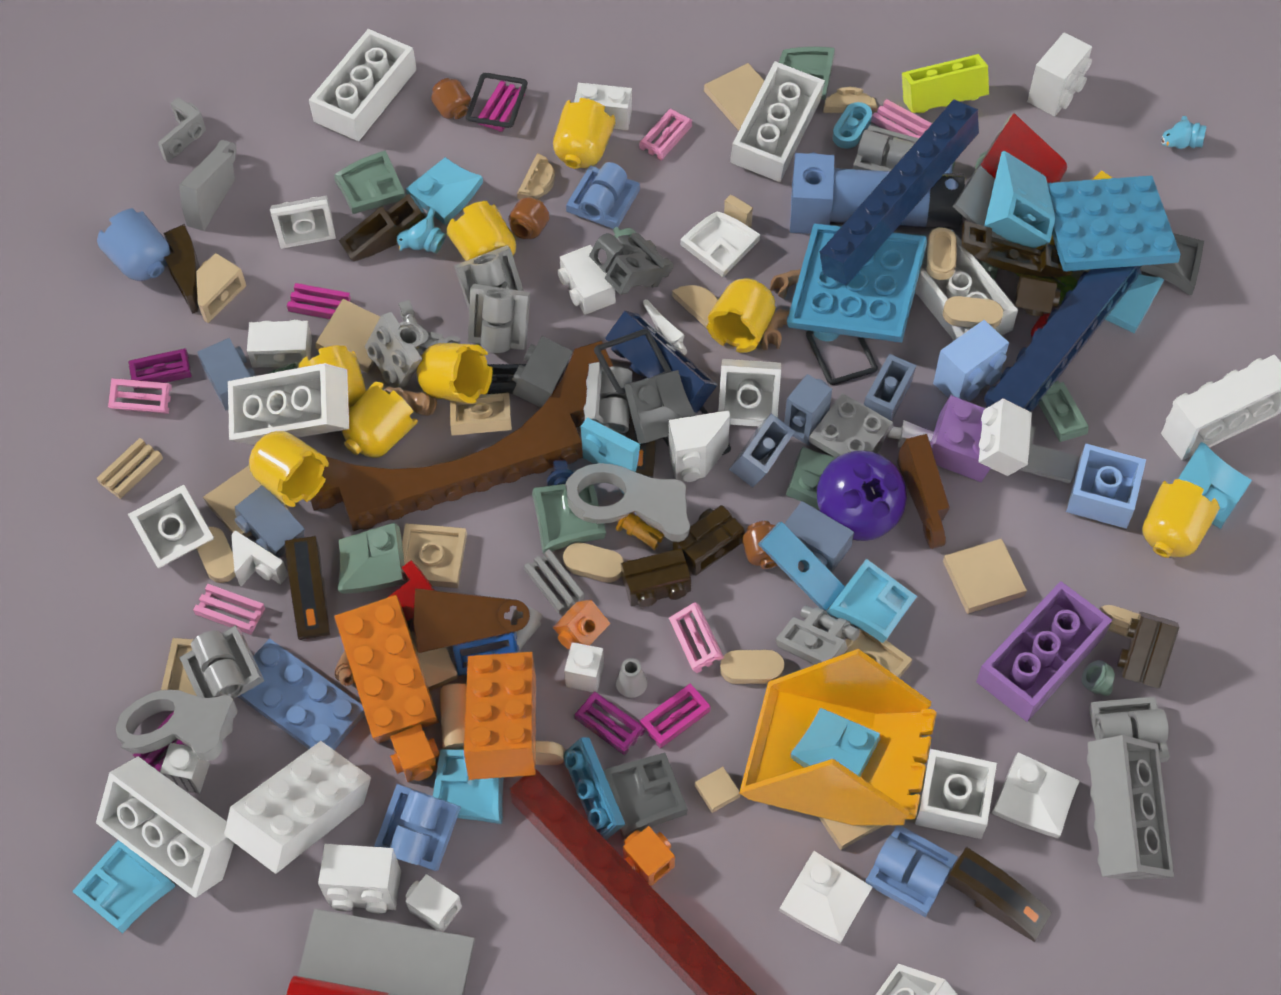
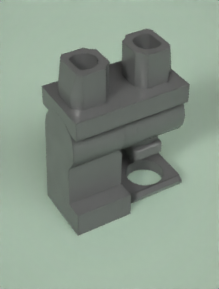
M609 233L603 234L598 238L589 254V257L602 271L607 273L605 280L620 295L628 294L631 287L641 285L644 287L651 286L652 288L658 287L662 278L668 277L674 267V264L668 258H663L657 252L656 246L651 240H645L639 233H633L631 237L629 235H621L618 238ZM601 248L607 255L604 265L598 259V253Z

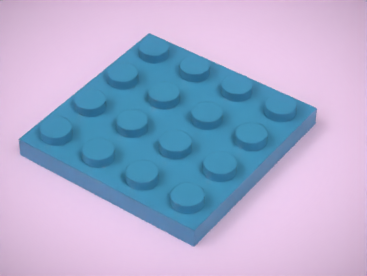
M1153 176L1047 183L1055 214L1052 236L1063 271L1179 262L1181 254Z
M814 224L788 315V328L902 343L927 245L926 236L892 233L846 286L823 274L819 253L841 227Z

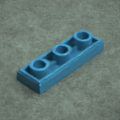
M778 522L758 543L767 555L819 608L827 610L845 588L783 522ZM800 561L804 564V570L802 572L798 569V563Z
M581 737L565 751L564 762L596 840L606 841L621 829L625 822L590 738Z

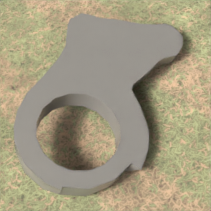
M597 463L578 469L568 478L565 484L569 508L575 516L586 522L596 524L613 523L625 518L634 511L648 526L662 531L665 537L671 541H683L689 534L690 524L686 514V484L681 480L650 478L622 466ZM595 483L613 484L625 494L618 503L604 507L589 505L579 497V493L585 487Z
M160 690L136 700L118 717L119 720L115 729L117 738L122 744L120 748L131 753L144 754L156 751L178 738L190 746L200 760H214L222 752L223 740L233 732V719L237 715L238 710L230 695L202 698L180 690ZM163 711H174L169 721L161 728L148 734L134 735L137 727L148 717Z

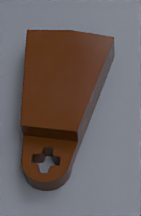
M923 434L907 438L900 448L897 464L922 521L927 544L931 549L945 546L946 537L942 520H944L950 506L928 435Z
M415 588L414 627L418 653L519 631L528 624L530 619L528 607L517 599ZM511 606H516V610L523 613L522 618H518L517 624L514 625L511 624L510 619L504 618V614L510 612Z

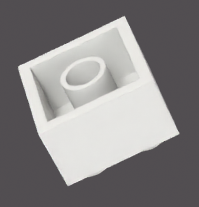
M1064 32L1036 64L1027 102L1053 116H1056L1062 108L1066 109L1073 98V94L1075 92L1079 93L1086 83L1087 78L1084 75L1092 62V59L1089 58L1092 46Z
M930 749L928 760L925 764L926 770L915 825L982 839L988 824L997 763Z
M324 844L318 885L329 906L338 911H351L353 907L366 908V911L377 914L385 913L386 910H396L401 869L393 848Z

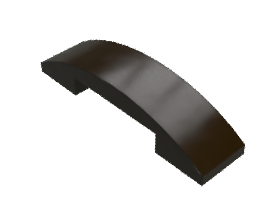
M968 221L963 223L961 246L985 263L1009 272L1029 276L1063 277L1071 276L1073 271H1063L1055 245L1045 244L1043 249L1039 250L992 237V228Z

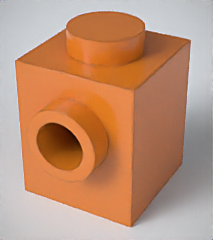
M592 600L576 602L552 628L557 632L560 643L567 649H570L572 642L590 646L611 623Z
M421 724L390 736L395 754L391 755L390 758L397 774L403 772L407 782L424 780L437 770L435 758L439 757V750L433 738L427 740Z
M650 826L642 832L640 830L634 831L624 841L623 865L633 877L639 875L648 887H651L675 867V855L670 850V842L661 832L655 833Z

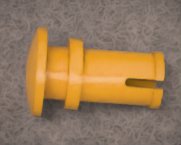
M634 511L625 518L620 519L616 526V531L620 532L624 528L627 530V535L630 537L634 535L653 550L659 546L657 543H661L665 536L663 532L648 526L638 515L634 514Z

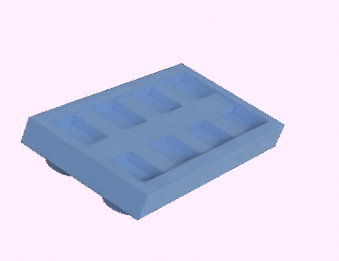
M270 638L253 656L264 678V682L238 696L308 749L322 741L335 750L365 716L362 704Z

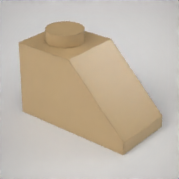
M217 253L209 260L203 262L196 271L198 305L204 321L209 323L246 287L241 268Z

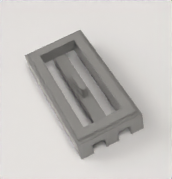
M549 549L544 552L545 555L543 557L538 556L534 558L533 563H526L524 570L560 615L570 609L576 602L584 600L585 594ZM547 563H549L552 566L555 572L559 575V577L563 580L566 586L573 593V598L570 596L567 590L563 587L560 581L556 578L553 572L546 565ZM537 569H541V571L548 578L551 584L555 587L558 593L566 601L565 603H560L557 597L553 594L550 588L546 585L543 579L536 572Z

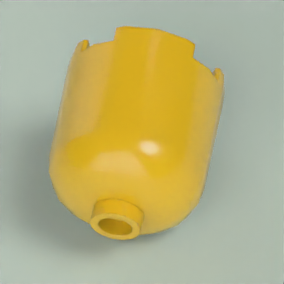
M580 98L579 102L571 103V100H568L565 103L553 138V149L557 157L566 166L573 169L589 168L590 165L594 166L600 161L616 124L615 116H609L604 112V105L586 98Z
M487 201L475 202L463 208L465 214L457 221L454 218L450 220L447 226V235L465 261L506 245L510 247L514 256L516 252L515 238L495 204L492 206Z
M749 278L735 280L727 286L708 315L709 323L706 328L709 334L722 346L728 343L731 346L737 347L736 352L753 351L759 344L775 313L774 296L764 284Z
M436 343L429 346L421 354L422 361L418 365L416 373L421 388L429 396L474 404L481 394H487L492 382L493 370L492 367L487 366L485 355H488V353L480 345Z
M333 345L319 349L320 355L310 360L308 356L304 357L299 363V368L326 363L347 369L349 409L366 392L355 351L349 352L344 345Z
M374 382L349 409V429L342 430V433L346 439L344 442L345 446L355 455L361 453L371 458L382 457L418 423L417 419H411L410 415L414 411L407 402L394 390L390 394L382 390L381 388L384 384L381 382Z
M274 431L264 435L255 444L249 457V469L253 477L281 502L290 507H295V503L302 499L306 502L310 501L319 492L326 480L322 476L324 467L329 466L323 454L285 431Z
M1175 479L1173 484H1168L1166 481H1163L1144 520L1142 531L1145 540L1153 548V551L1161 557H1186L1193 554L1198 549L1220 509L1218 501L1215 498L1210 501L1202 495L1204 489L1191 482Z

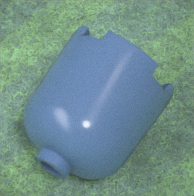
M130 208L111 217L109 221L112 224L105 233L100 230L97 238L98 246L124 275L132 280L145 281L161 275L167 265L164 257L170 255V248L166 239L143 211L136 212L133 208Z

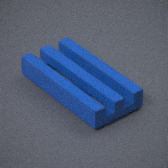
M516 632L453 645L458 676L467 675V668H464L463 663L468 662V656L518 653L520 650L516 641ZM509 640L510 646L465 656L461 654V650Z

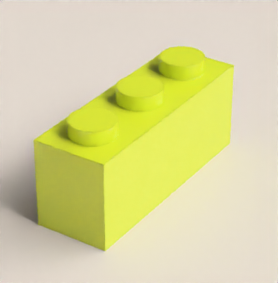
M979 54L902 72L903 101L912 113H924L932 108L947 107L954 99L961 102L976 100L981 96L989 95L988 65Z

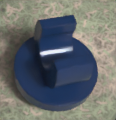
M566 460L554 461L555 471H551V474L548 476L547 486L566 484L568 478L574 473L568 469Z

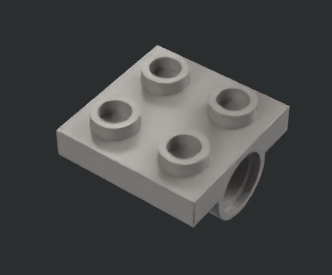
M869 125L862 135L853 169L891 171L919 138Z
M507 245L454 266L468 310L470 308V290L473 284L524 291L511 249Z
M473 284L470 290L468 342L480 343L481 347L491 353H503L510 348L525 350L527 346L530 292Z
M392 312L381 315L365 348L370 359L376 363L382 372L385 382L392 388L399 387L404 390L422 361V357L417 350L423 341V332L412 322L399 323Z
M600 362L589 364V372L586 379L585 420L588 417L625 436L629 429L630 415L626 393L618 394ZM610 367L621 388L625 384L632 383V372L629 369Z
M842 393L809 436V442L835 458L851 451L860 450L878 454L883 446L885 437L893 428V422Z
M236 625L223 633L212 630L200 634L192 641V650L179 657L198 697L212 698L230 695L234 699L264 682V678L241 630Z
M1155 697L1090 703L1088 708L1096 740L1125 735L1156 743L1159 748L1160 763L1168 761L1170 758L1166 743L1168 739V721L1164 710L1158 709Z

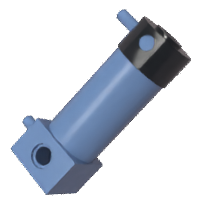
M815 152L810 154L795 153L790 233L811 234L814 224L830 225V222L845 223L890 171L834 168V155L817 154ZM951 165L899 226L960 230L963 215L953 207V204L965 187L964 174L952 173Z

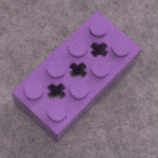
M1060 581L981 666L976 682L1028 722L1105 637L1112 619Z

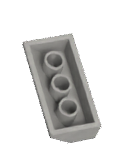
M1125 735L1087 742V763L1091 771L1092 780L1091 797L1094 802L1096 818L1094 829L1098 836V864L1102 877L1114 879L1173 878L1174 872L1158 744Z

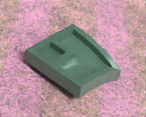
M797 47L783 50L779 63L825 80L821 100H826L835 48Z
M386 150L360 159L334 174V180L343 193L352 214L398 202L405 197L404 189Z
M802 447L798 453L786 495L819 509L817 503L818 482L824 469L835 457Z
M565 484L533 488L532 496L543 554L549 549L552 552L568 547L573 543H583L605 538L606 530L604 524L586 522L574 515L568 506ZM594 484L585 487L579 493V497L589 505L599 507Z
M396 523L339 539L340 576L338 591L342 594L380 590L407 583L406 574L401 568L405 563L400 527Z

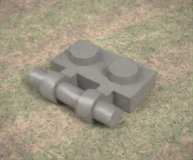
M805 605L800 613L801 617L805 618V620L802 621L793 617L778 635L776 642L779 648L813 664H818L844 654L847 650V644L843 639L846 637L855 641L859 636L860 630L851 626L850 621L843 618L835 619L827 615L826 610L819 607L811 608ZM823 626V627L829 629V631L826 632V631L821 630V629H819V628Z

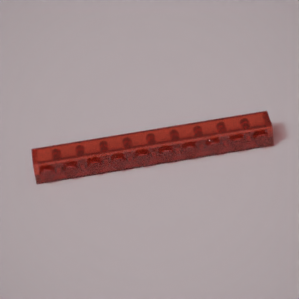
M537 769L536 775L523 776L509 788L512 804L696 995H757Z

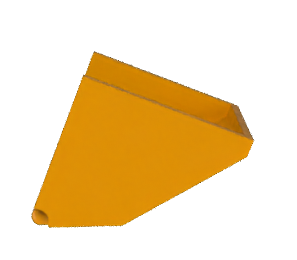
M860 649L769 681L739 794L748 800L850 825H904L905 819H915L917 815L920 795L910 794L918 793L922 790L926 770L924 763H927L932 740L931 736L922 737V735L933 734L937 712L933 709H927L931 707L929 699ZM820 708L880 733V740L861 777L835 759L805 768L791 759V752L810 727Z

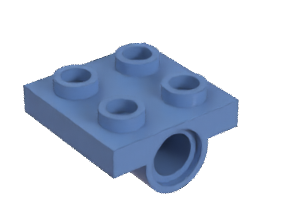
M604 163L601 169L590 165L567 202L566 212L612 229L619 227L640 191V183L627 179L625 170L615 163Z
M397 784L374 847L393 848L397 859L438 871L461 806Z
M897 825L884 843L865 882L875 890L926 918L958 857L907 828Z

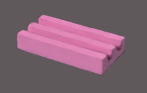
M887 99L884 101L883 107L880 106L877 113H874L871 118L872 123L883 129L920 138L932 124Z
M670 108L639 142V149L643 151L647 149L648 154L652 156L657 154V158L662 161L692 127V119ZM673 118H675L676 120L669 127H667L662 132V135L659 137V139L654 144H652V141L661 133V131L670 123V121Z
M111 378L108 408L169 414L168 402L171 399L169 392L172 390V385L169 383ZM118 386L162 390V394L117 391ZM116 398L161 401L160 406L116 402Z
M207 584L205 595H201L199 605H195L193 609L195 615L228 627L236 625L242 632L251 635L265 610L264 604ZM212 597H216V598H219V599H221V600L230 602V603H232V604L241 606V607H243V608L252 610V611H254L255 613L250 612V611H247V610L242 609V608H239V607H236V606H234V605L225 603V602H223V601L214 599V598H212ZM210 605L215 608L224 610L225 612L230 613L232 615H237L250 620V622L248 624L246 622L215 612L213 610L207 609V606Z
M694 602L669 617L694 672L699 673L702 671V667H709L713 665L714 660L717 659L719 661L724 658L698 603ZM692 612L711 650L710 654H708V651L690 615ZM682 618H684L702 658L699 660L680 622Z

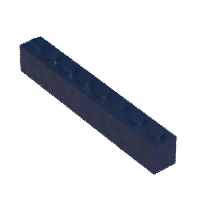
M955 99L946 107L819 251L824 275L846 286L979 134L978 109Z
M1140 266L1090 269L1089 272H1083L1078 280L1077 287L1073 291L1069 290L1066 293L1061 307L1058 310L1054 309L1050 313L1044 328L1036 330L1031 344L1027 348L1023 347L1020 350L1016 362L1012 367L1008 366L1004 370L997 386L989 388L984 398L986 408L1001 399H1005L1032 412L1136 281Z

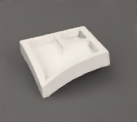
M716 211L681 238L680 245L720 276L724 277L760 241V234L739 220Z
M1018 752L1015 755L991 814L1024 828L1059 838L1079 780Z
M813 851L778 911L812 931L840 944L871 891L872 886Z

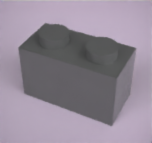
M541 336L536 346L531 344L524 357V360L528 361L526 366L519 365L512 381L517 383L513 394L542 408L555 390L573 351Z

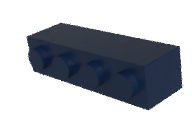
M624 310L605 339L611 341L636 331L647 329L671 371H679L688 401L693 411L698 413L718 385L638 313ZM645 335L611 347V350L616 355L624 359L627 358L632 363L630 367L641 376L650 378L665 372Z

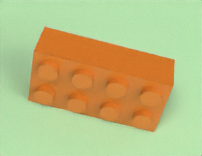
M397 595L335 615L336 624L370 732L377 744L390 740V736L421 724L422 728L439 723L403 608Z
M532 652L468 656L464 757L469 780L536 775V674Z

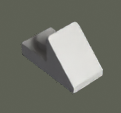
M236 530L232 533L234 570L240 586L255 571L263 579L268 581L273 579L281 585L288 577L284 562Z

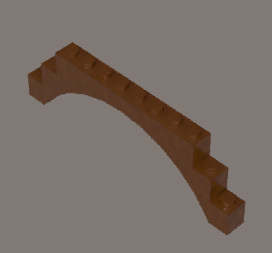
M603 341L575 348L561 382L543 407L519 429L488 448L454 461L427 467L399 469L359 466L325 456L329 466L324 467L322 476L326 480L319 492L310 500L313 510L328 509L337 503L343 502L352 530H365L372 528L375 524L387 520H397L406 514L418 510H428L434 505L446 501H457L463 496L474 492H485L491 487L502 483H513L527 475L544 473L549 468L554 467V461L566 460L568 465L583 458L582 441L576 428L581 427L585 421L584 406L587 397L586 379L589 372V364L600 362L594 352V348L597 345L603 344ZM606 349L601 350L609 367H613Z

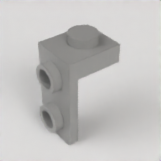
M179 97L170 103L179 125L158 142L162 157L167 162L179 155L183 149L206 131L201 112L194 104L186 103Z
M1031 427L1028 465L1019 470L1071 483L1078 457L1073 454L1032 444L1036 428Z

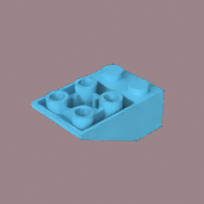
M1002 151L984 226L992 228L993 232L1006 240L1024 246L1037 248L1050 243L1055 214L1046 176L1008 152Z

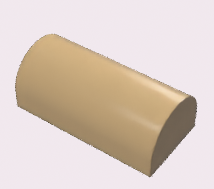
M449 684L440 689L442 749L464 750L466 684Z

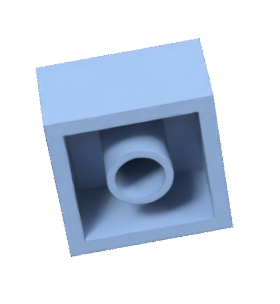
M985 320L981 321L940 350L933 384L948 398L952 395L965 401L973 400L986 385H994L1001 378V370L1007 358L1006 352L1009 342Z
M1085 444L1078 463L1066 512L1127 529L1135 510L1146 459Z

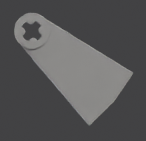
M220 140L216 148L179 184L181 206L188 227L205 231L235 181L233 168L236 157L235 143Z

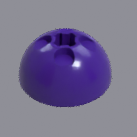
M860 450L838 456L827 465L818 482L817 503L820 512L854 531L853 540L870 541L887 534L897 525L906 507L907 492L900 471L890 460L874 452Z

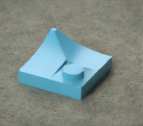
M445 157L408 186L406 193L410 194L426 211L429 212L430 208H434V217L446 225L472 199L483 184V177L459 167Z
M1138 274L1136 281L1105 320L1135 333L1162 286L1164 279Z
M587 417L581 425L583 458L593 464H613L636 472L640 444Z
M1203 442L1200 443L1178 478L1200 486L1204 489L1203 496L1210 501L1213 498L1218 501L1220 509L1212 524L1220 529L1252 481L1224 462Z
M866 559L827 610V614L850 621L852 625L884 643L917 596Z
M820 708L810 727L791 752V759L804 768L835 759L861 777L880 740V733Z
M440 749L433 796L461 806L457 818L502 824L504 777L469 780L464 750Z
M118 840L72 892L123 934L144 911L171 891L176 885Z

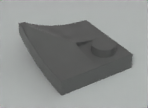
M1173 233L1181 254L1179 262L1140 266V271L1167 280L1188 295H1192L1197 281L1204 241Z
M678 370L624 385L639 444L669 436V420L696 416L684 391Z
M665 752L603 770L625 822V825L619 829L623 841L636 830L642 832L648 826L652 828L687 815L688 808Z

